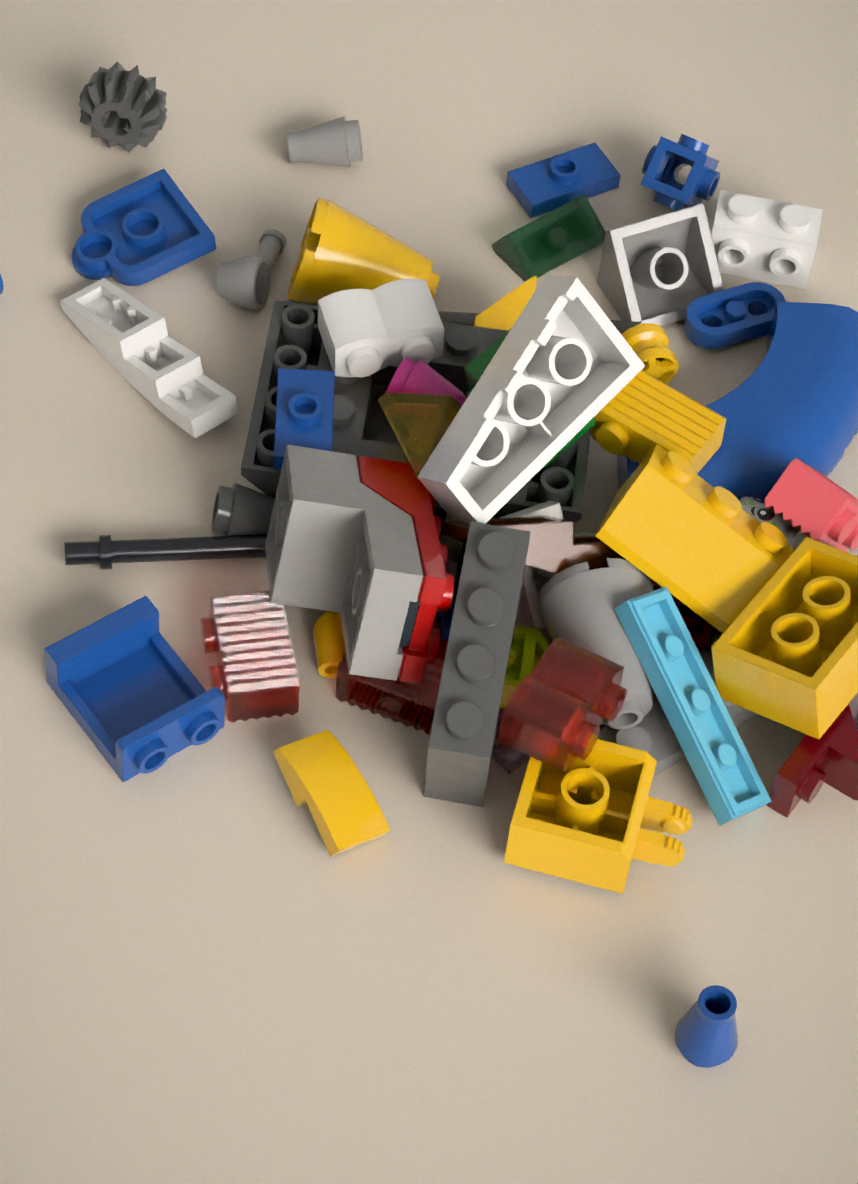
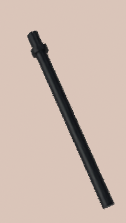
M267 534L111 540V535H99V541L64 542L65 565L100 564V570L112 569V563L266 557L265 542Z

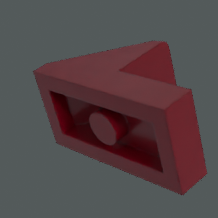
M849 704L820 739L805 735L776 774L769 796L772 802L767 804L769 808L788 818L801 799L809 804L815 798L823 783L828 784L853 800H858V731Z

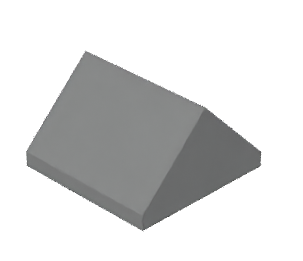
M704 203L688 206L605 232L597 283L622 321L641 322V324L653 323L663 326L685 319L689 304L696 298L724 290Z

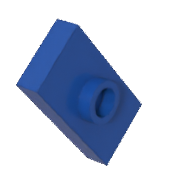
M594 142L508 171L506 186L529 217L532 218L619 188L621 175Z
M278 368L273 469H282L287 445L332 451L335 371Z

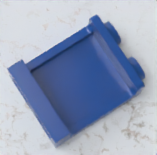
M147 596L44 648L47 684L122 782L140 773L146 774L157 770L172 755L191 745L197 746L208 742L224 727L225 696L218 687L206 691L160 634L159 611Z

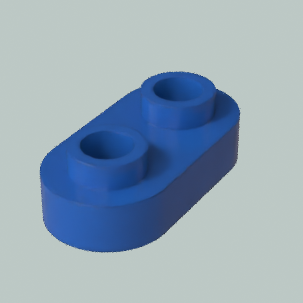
M751 282L701 296L693 300L687 308L683 326L684 333L693 344L705 349H720L769 334L776 303L786 302V300L777 288L762 282Z

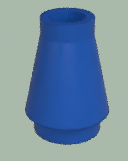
M712 985L703 989L698 1000L676 1025V1045L684 1058L695 1066L711 1068L723 1064L734 1055L737 1049L738 1034L735 1015L737 1001L729 989L719 985Z

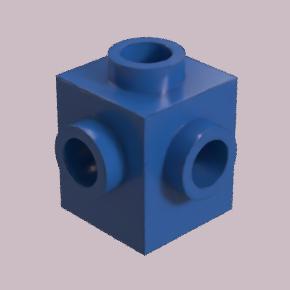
M681 134L678 143L661 136L657 146L654 145L647 154L642 168V173L645 175L640 185L657 191L653 201L673 210L682 209L684 204L692 206L702 203V200L709 201L720 180V172L715 171L719 161L706 155L710 145L684 134ZM685 166H691L690 173L683 185L678 178L679 171Z

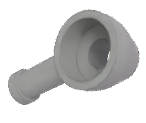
M268 229L263 232L259 240L260 245L254 256H244L220 264L216 277V289L219 296L241 307L256 310L263 309L270 291L271 268L277 256L283 252L287 244L285 236L275 229Z

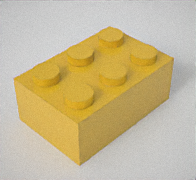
M808 537L801 542L711 647L715 686L723 700L816 739H820L858 692V556Z

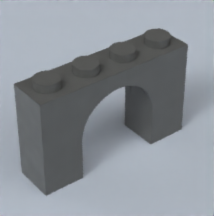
M470 522L428 744L424 797L479 807L484 805L511 642L513 643L531 531Z

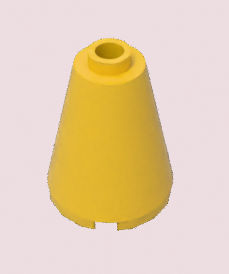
M318 197L301 242V251L298 262L293 269L287 298L300 303L318 304V300L338 291L348 289L374 290L383 284L401 279L426 280L432 298H434L440 274L432 272L433 261L336 203Z

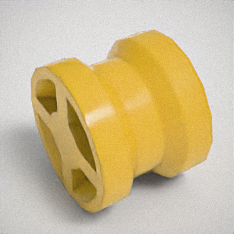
M645 323L629 328L621 334L645 365L642 369L643 371L666 384L673 380L678 373L679 364L674 352L668 349L669 340L663 327L658 324Z

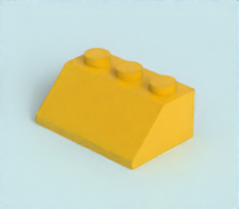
M658 444L618 490L595 535L661 587H667L674 597L722 633L727 630L789 558L794 549L788 545L787 538L777 527L768 522H758L742 509V504L734 494L720 486L714 488L696 474L695 467L686 457L675 451L667 452Z

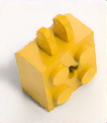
M539 724L512 817L504 863L623 894L632 858L668 867H676L680 861L683 862L685 849L683 848L682 841H678L677 838H672L670 835H684L685 832L691 829L693 818L691 817L690 810L679 806V804L673 805L671 802L648 796L657 761L647 751ZM668 832L669 836H664L662 833Z

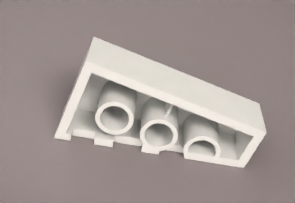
M544 276L417 476L452 520L470 524L471 521L486 524L645 367L577 277Z

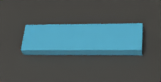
M664 587L627 600L614 608L719 826L772 802L668 588Z

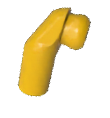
M327 611L316 621L313 628L317 668L320 676L336 678L343 675L347 670L344 650L345 643L340 613Z

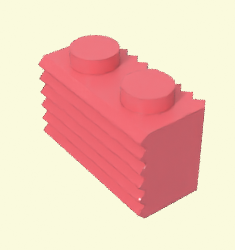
M797 458L792 460L764 499L765 507L774 510V514L783 516L784 521L792 524L794 528L800 530L802 534L813 540L845 552L848 548L855 550L858 547V499Z

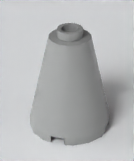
M606 558L609 568L593 570L589 569L587 561L574 564L555 574L542 586L539 593L541 603L540 606L538 605L540 618L575 683L586 692L585 701L595 719L599 723L609 725L614 729L634 727L652 709L653 688L614 608L627 600L653 592V585L650 577L624 559Z

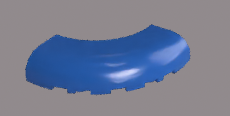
M776 303L766 344V355L763 361L739 387L724 397L706 405V407L727 419L720 448L697 474L714 488L720 486L727 489L738 500L745 496H751L764 501L790 462L795 458L826 477L833 471L842 459L845 449L858 432L857 311L850 307L834 304ZM621 454L617 456L616 461L618 490L639 466L638 462L630 460L628 456L622 457Z

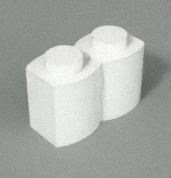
M401 279L383 284L374 290H342L318 300V329L332 369L335 371V376L367 377L387 366L399 367L405 357L416 363L422 359L428 364L430 361L443 355L445 329L426 280Z

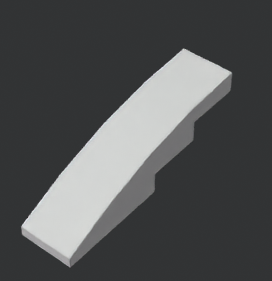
M102 278L60 301L65 314L112 367L155 408L193 438L199 437L239 414L236 396L203 374L200 356L168 335L165 318L107 279Z

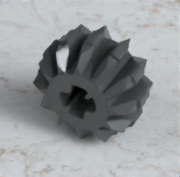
M117 61L109 70L99 67L97 72L92 74L89 83L84 85L79 97V106L82 108L80 111V122L91 126V138H105L108 141L109 149L116 143L121 144L128 152L137 145L147 148L149 143L154 140L158 131L162 130L166 121L167 109L165 105L167 93L156 89V76L144 78L139 75L138 65L132 70L126 71Z

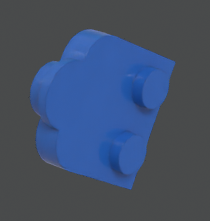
M161 169L90 203L81 215L83 234L77 239L71 256L75 271L84 278L100 280L112 277L120 284L138 286L216 250L215 235L166 170Z

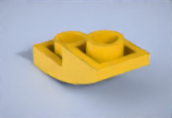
M329 729L279 747L273 751L296 806L299 807L307 803L330 857L379 838L390 831L382 810L361 772Z

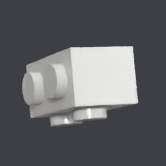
M720 190L711 230L720 273L806 289L818 244L823 209Z

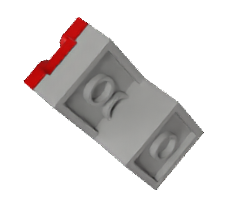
M287 445L265 542L270 603L339 612L349 674L397 681L399 677L401 682L421 684L426 661L435 662L439 651L440 627L433 626L437 609H449L454 589L453 574L446 573L445 570L447 545L440 544L439 542L441 517L433 514L435 498L417 478L423 465L359 455L356 458L352 454Z

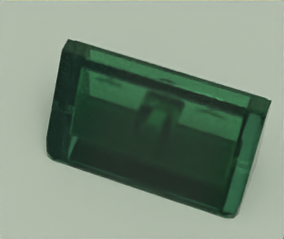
M583 194L503 236L491 246L494 252L526 282L531 277L537 276L539 278L604 243L606 231L586 195Z

